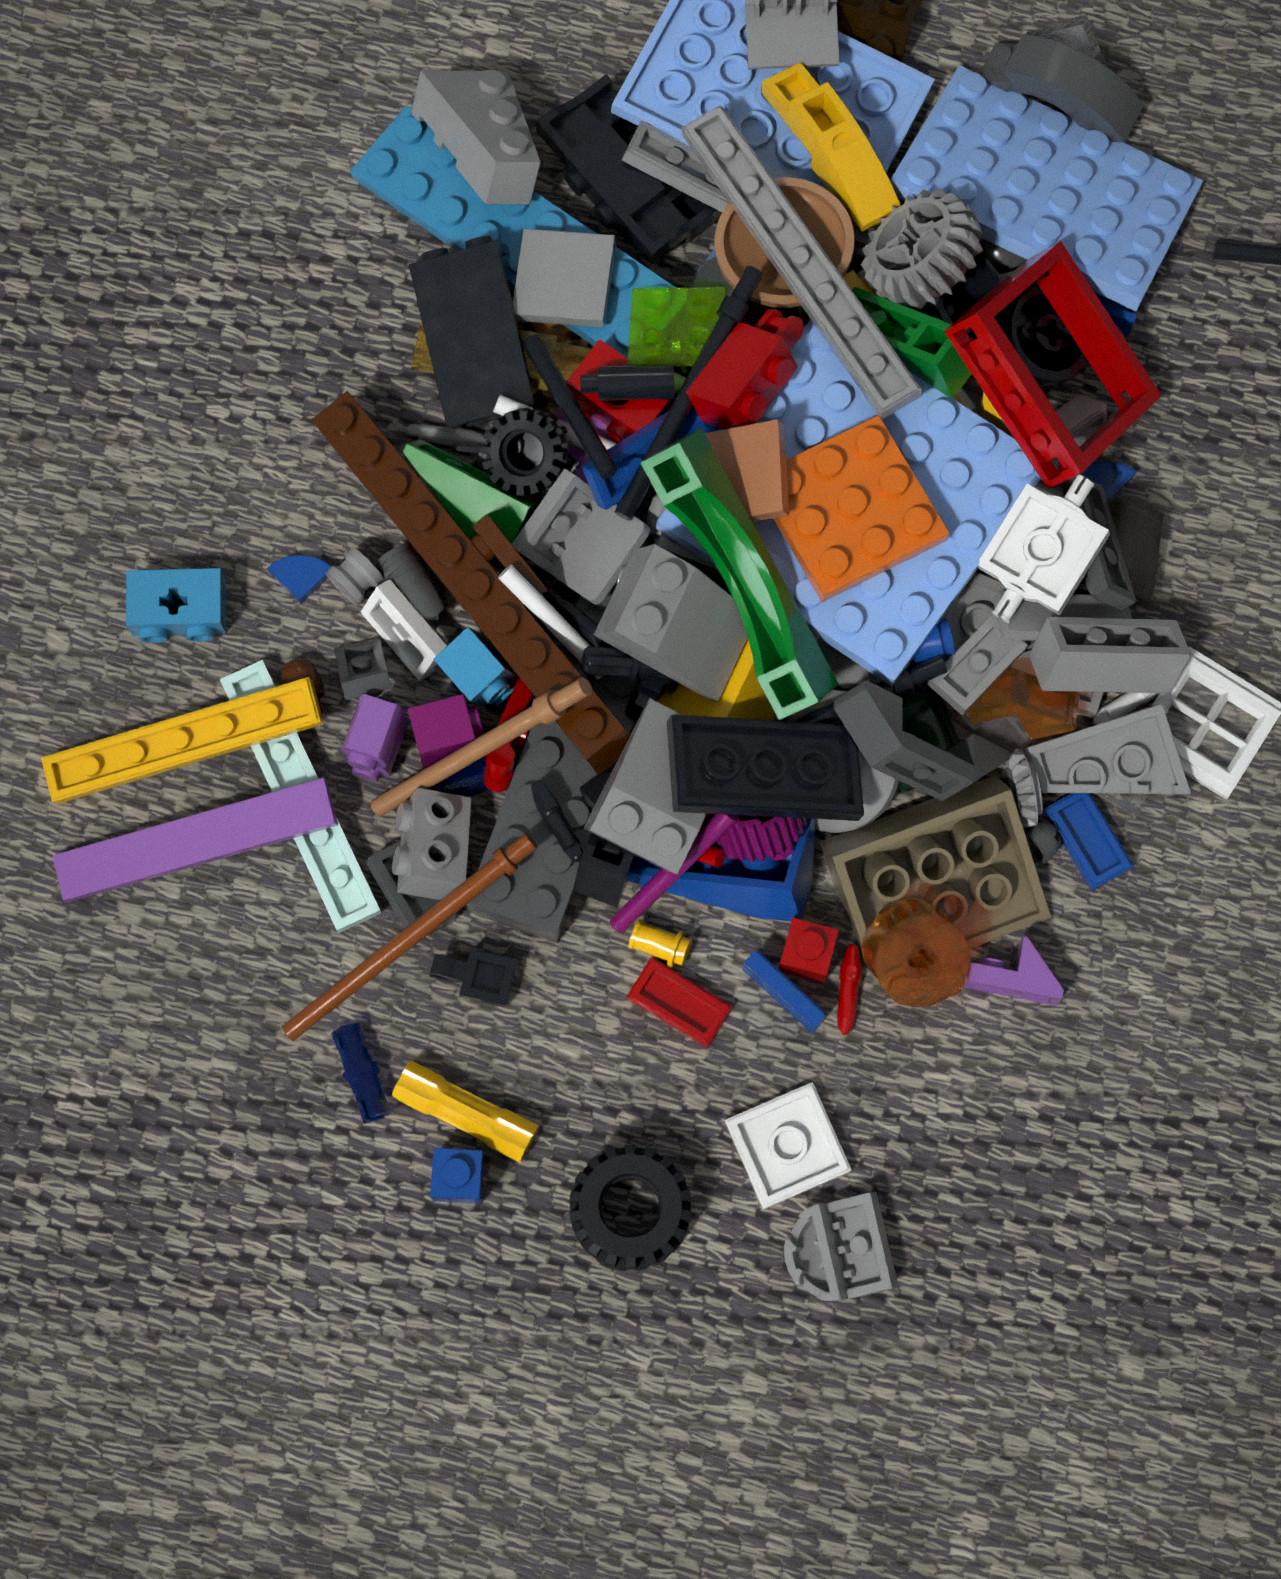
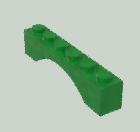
M700 428L678 439L640 462L663 506L674 514L697 538L723 577L736 603L747 633L753 655L756 678L778 719H783L821 701L839 683L703 429Z

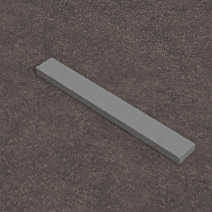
M719 105L681 127L684 139L877 415L884 419L922 396V389L723 107Z

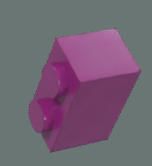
M463 694L407 708L424 769L483 735L477 707L467 708Z

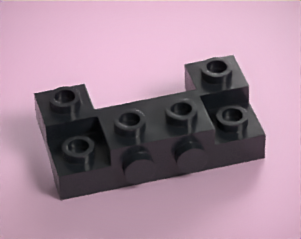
M606 74L578 96L564 104L553 107L536 120V132L565 164L566 173L564 178L569 187L578 196L585 194L595 205L593 212L601 224L607 229L614 227L622 237L627 235L648 261L653 264L684 240L688 243L717 221L722 212L676 188H673L665 195V187L657 178L622 161L628 145L617 132L630 122L611 113L612 103L617 94L612 90V80Z

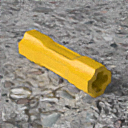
M412 1060L404 1068L392 1093L394 1099L423 1114L436 1117L519 1163L524 1159L539 1129V1125L508 1109L499 1108L448 1082L443 1076Z

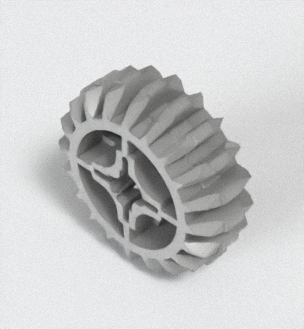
M940 188L932 194L924 189L920 192L917 199L908 195L903 205L900 207L892 206V213L887 218H880L881 225L877 230L868 233L872 242L862 249L866 258L860 264L865 270L864 277L868 281V285L878 296L908 308L913 306L920 311L927 301L937 305L942 294L948 293L952 295V287L957 282H966L965 272L977 266L974 256L980 254L983 250L979 241L984 236L980 229V222L976 218L977 215L960 197H956L952 192L949 194L945 193Z

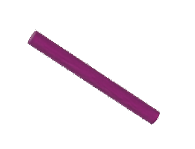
M715 814L699 830L678 874L661 868L610 919L612 928L619 933H624L739 819V815Z

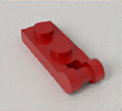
M519 677L498 726L532 706L535 697ZM530 730L486 755L484 783L489 790L503 792L509 788L513 776L512 768L514 766L517 746L524 748Z

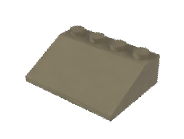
M996 775L970 784L944 801L933 798L875 820L860 829L844 832L820 841L834 886L875 985L1051 918L1012 791Z

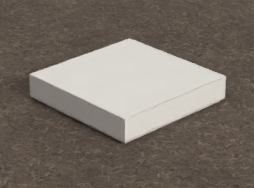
M813 1082L724 1121L763 1210L852 1171Z

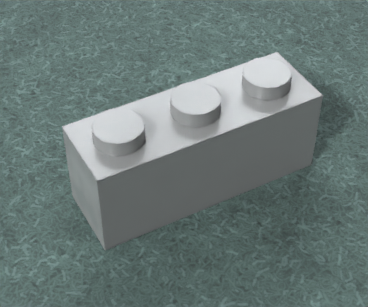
M1047 617L1029 654L1042 691L1171 693L1191 656L1177 620Z

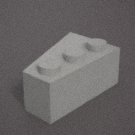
M421 70L411 112L418 122L425 121L435 133L433 141L440 149L447 148L456 158V169L485 204H530L541 161L509 72L496 70Z

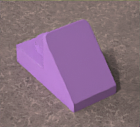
M1023 935L1019 941L1014 970L1007 969V962L992 958H979L978 964L970 962L965 972L963 988L1055 1006L1063 998L1064 989L1026 935Z

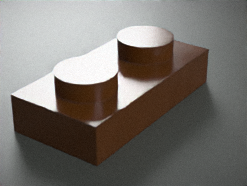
M485 514L471 526L477 533L471 539V542L487 562L496 557L504 569L512 564L541 595L547 591V588L488 515Z

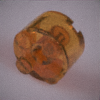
M918 898L900 899L882 908L879 911L880 915L871 926L868 925L864 932L862 954L868 970L883 990L896 1003L911 1007L932 1006L962 991L969 968L970 953L964 935L951 919L938 907Z

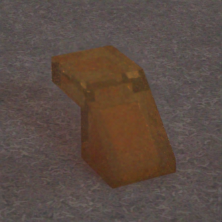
M1012 668L1006 670L966 714L972 724L1017 715L1030 739L1034 740L1075 730L1080 696L1077 691H1042L1037 676Z

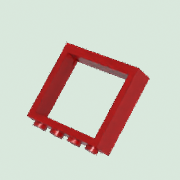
M1061 241L1025 261L944 331L1048 489L1081 474L1162 396ZM1035 281L1119 407V410L1080 447L994 318ZM970 327L977 336L973 340L970 339L965 331ZM1126 391L1131 398L1129 402L1122 392ZM1056 457L1061 463L1057 469L1051 462Z

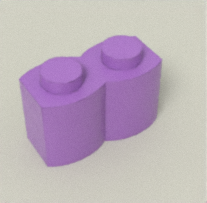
M366 694L360 696L341 749L347 756L345 761L353 767L351 771L353 775L372 782H378L380 776L384 778L390 777L408 726V721L403 718L405 711L399 705Z

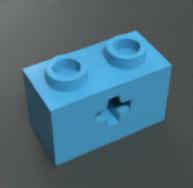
M221 568L126 571V626L132 636H139V641L145 643H161L167 641V636L186 635V639L189 641L207 642L213 640L216 634H226V580ZM175 600H182L184 605L179 607L178 614L171 615L169 609L174 607Z
M467 627L433 659L469 701L489 709L495 705L498 708L506 705L518 680L517 674L487 637L470 627Z

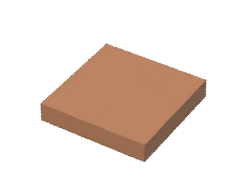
M776 419L705 433L752 522L789 516L784 424L780 420Z

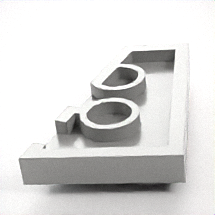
M1157 704L1025 748L1028 760H1032L1035 765L1041 793L1191 794L1162 704Z

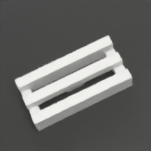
M390 579L378 585L361 610V614L413 675L421 681L435 671L434 667L438 664L433 659L447 645Z

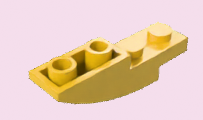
M801 62L762 81L761 93L812 155V170L828 190L843 204L849 216L861 231L880 223V218H887L892 213V206H901L871 144L848 108L828 82L819 85Z

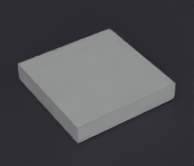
M523 229L513 296V306L517 321L605 327L617 243L615 235Z

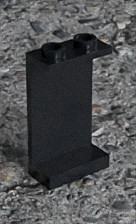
M491 236L470 239L464 243L466 249L449 253L448 248L424 252L421 254L422 261L408 264L447 428L465 429L496 420L501 415L493 412L500 395L534 409L546 407L542 389L532 387L502 256L510 255L508 245L496 240L492 241Z

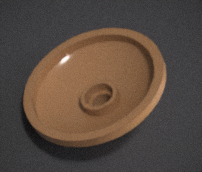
M791 177L773 178L844 278L854 254V230L850 216L843 204L830 191L816 183ZM728 203L718 220L714 237L716 260L726 281L735 289L746 267L752 266L763 273V277L753 293L751 301L777 308L801 306L731 204Z

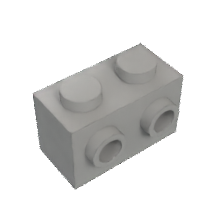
M416 788L406 803H400L396 814L395 829L396 831H401V844L397 846L392 861V873L398 875L397 893L441 900L466 880L471 797Z

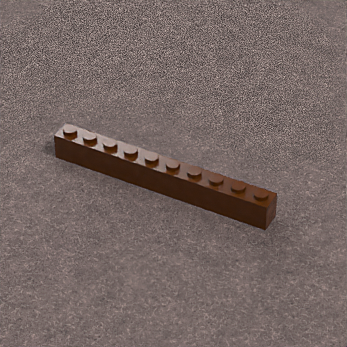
M348 391L311 419L337 454L535 698L549 690L557 692L582 677L519 599L498 578L499 575ZM593 690L591 695L568 707L566 714L555 721L597 774H600L618 761L630 737Z

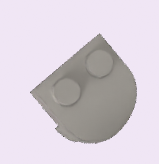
M869 1192L825 1204H816L799 1214L798 1217L800 1218L794 1225L791 1234L786 1237L784 1244L787 1270L796 1285L802 1286L809 1293L816 1296L817 1299L824 1301L854 1299L899 1288L877 1192Z

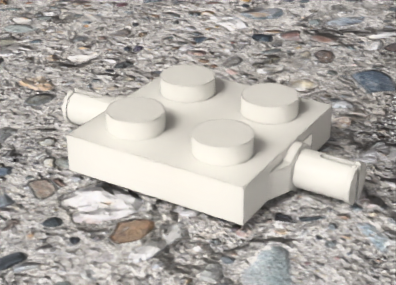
M1077 475L1064 498L1047 495L1029 484L1025 485L979 559L978 568L998 579L1007 589L995 609L991 612L994 616L1009 623L1023 599L1037 602L1058 615L1062 613L1110 536L1108 529L1090 520L1080 508L1095 485L1086 478L1085 480L1084 476Z

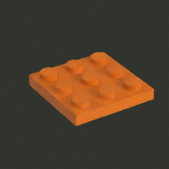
M879 415L786 460L789 516L773 519L821 602L948 540L949 531Z

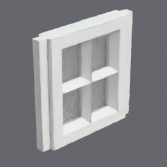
M1189 646L1191 656L1172 692L1159 693L1152 706L1157 704L1163 705L1184 773L1227 800L1281 715V702Z

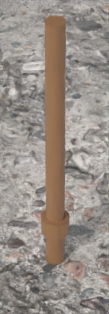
M581 677L557 692L555 690L545 692L533 700L530 708L374 798L371 801L373 812L377 816H383L398 807L400 803L407 802L416 788L429 789L541 723L548 725L563 717L568 707L591 695L592 687L587 679Z

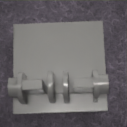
M745 0L748 70L789 68L799 62L804 67L839 66L837 0Z

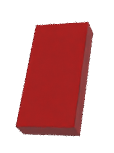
M653 957L649 959L626 996V999L705 1048L709 1047L732 1009V1006Z

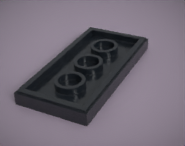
M672 714L667 720L673 812L859 821L864 816L858 746L844 724Z

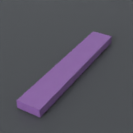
M320 778L55 854L52 857L62 899L68 903L338 826L328 782L325 778Z

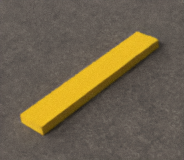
M306 677L41 757L51 801L52 803L59 804L324 725L313 680L310 677Z

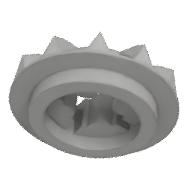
M1023 752L1009 755V760L1006 761L1007 786L1012 791L1022 826H1037L1038 816H1041L1043 812V804L1035 765L1032 760H1027Z

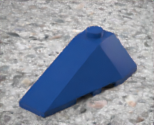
M805 818L806 825L802 826L804 832L803 834H798L799 841L794 842V852L784 860H774L768 856L765 857L763 862L759 858H756L754 862H750L749 858L740 861V858L728 859L725 856L724 863L719 868L696 861L665 892L755 918L791 921L793 917L802 920L813 881L815 819ZM715 842V843L712 845V846H714V847L719 848V846L717 845V842ZM638 856L628 882L644 886L661 868Z

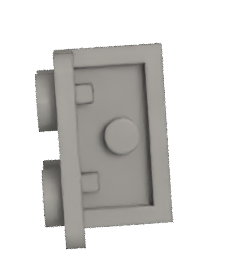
M564 468L518 534L512 546L591 603L600 604L618 580L622 565H627L633 550L640 548L648 537L650 528L635 516H633L631 521H628L615 514L614 511L618 506L616 504L607 510L598 507L590 486Z

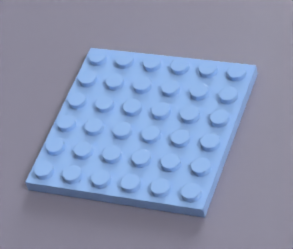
M810 319L803 329L801 338L791 350V354L798 366L792 374L789 382L782 387L767 407L762 418L756 423L778 419L784 424L787 460L878 415ZM911 372L910 374L922 389V396L882 419L949 531L950 534L947 541L821 602L774 519L752 522L811 633L891 687H893L978 569L979 559L1025 485L1029 484L1037 488L1042 481L1014 438ZM666 508L656 522V529L717 569L697 538Z

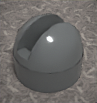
M1038 822L1037 826L1029 827L1024 831L1032 858L1038 863L1045 864L1059 850L1061 836L1057 833V828L1051 823Z

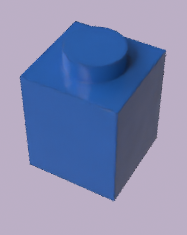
M446 1148L433 1149L430 1197L433 1202L482 1204L485 1161L483 1151Z

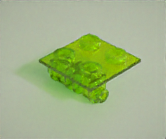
M725 287L632 289L628 366L674 365L681 366L682 373L687 372L688 366L693 367L719 319L716 312L725 297Z

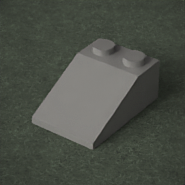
M656 544L633 550L594 633V636L714 703L719 702L748 639L733 597L695 566Z
M649 698L584 829L668 872L678 874L706 814L673 812L667 720L671 714H682Z

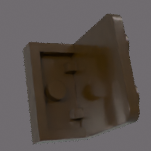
M837 0L838 31L902 62L913 22L923 0Z

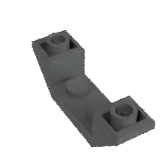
M867 680L834 700V710L870 767L941 801L974 783L1009 760L1008 750L976 734L944 751L917 738L915 735L903 731L902 698Z

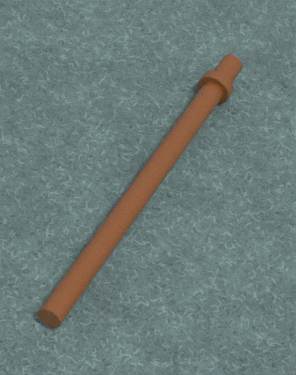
M525 833L506 849L499 847L492 853L494 858L285 1023L282 1029L287 1037L295 1041L505 873L511 876L518 870L517 864L538 848L534 840Z

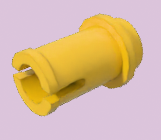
M638 919L632 931L628 948L666 960L669 967H673L674 964L683 966L688 957L692 939L684 937V931L680 930L676 934Z

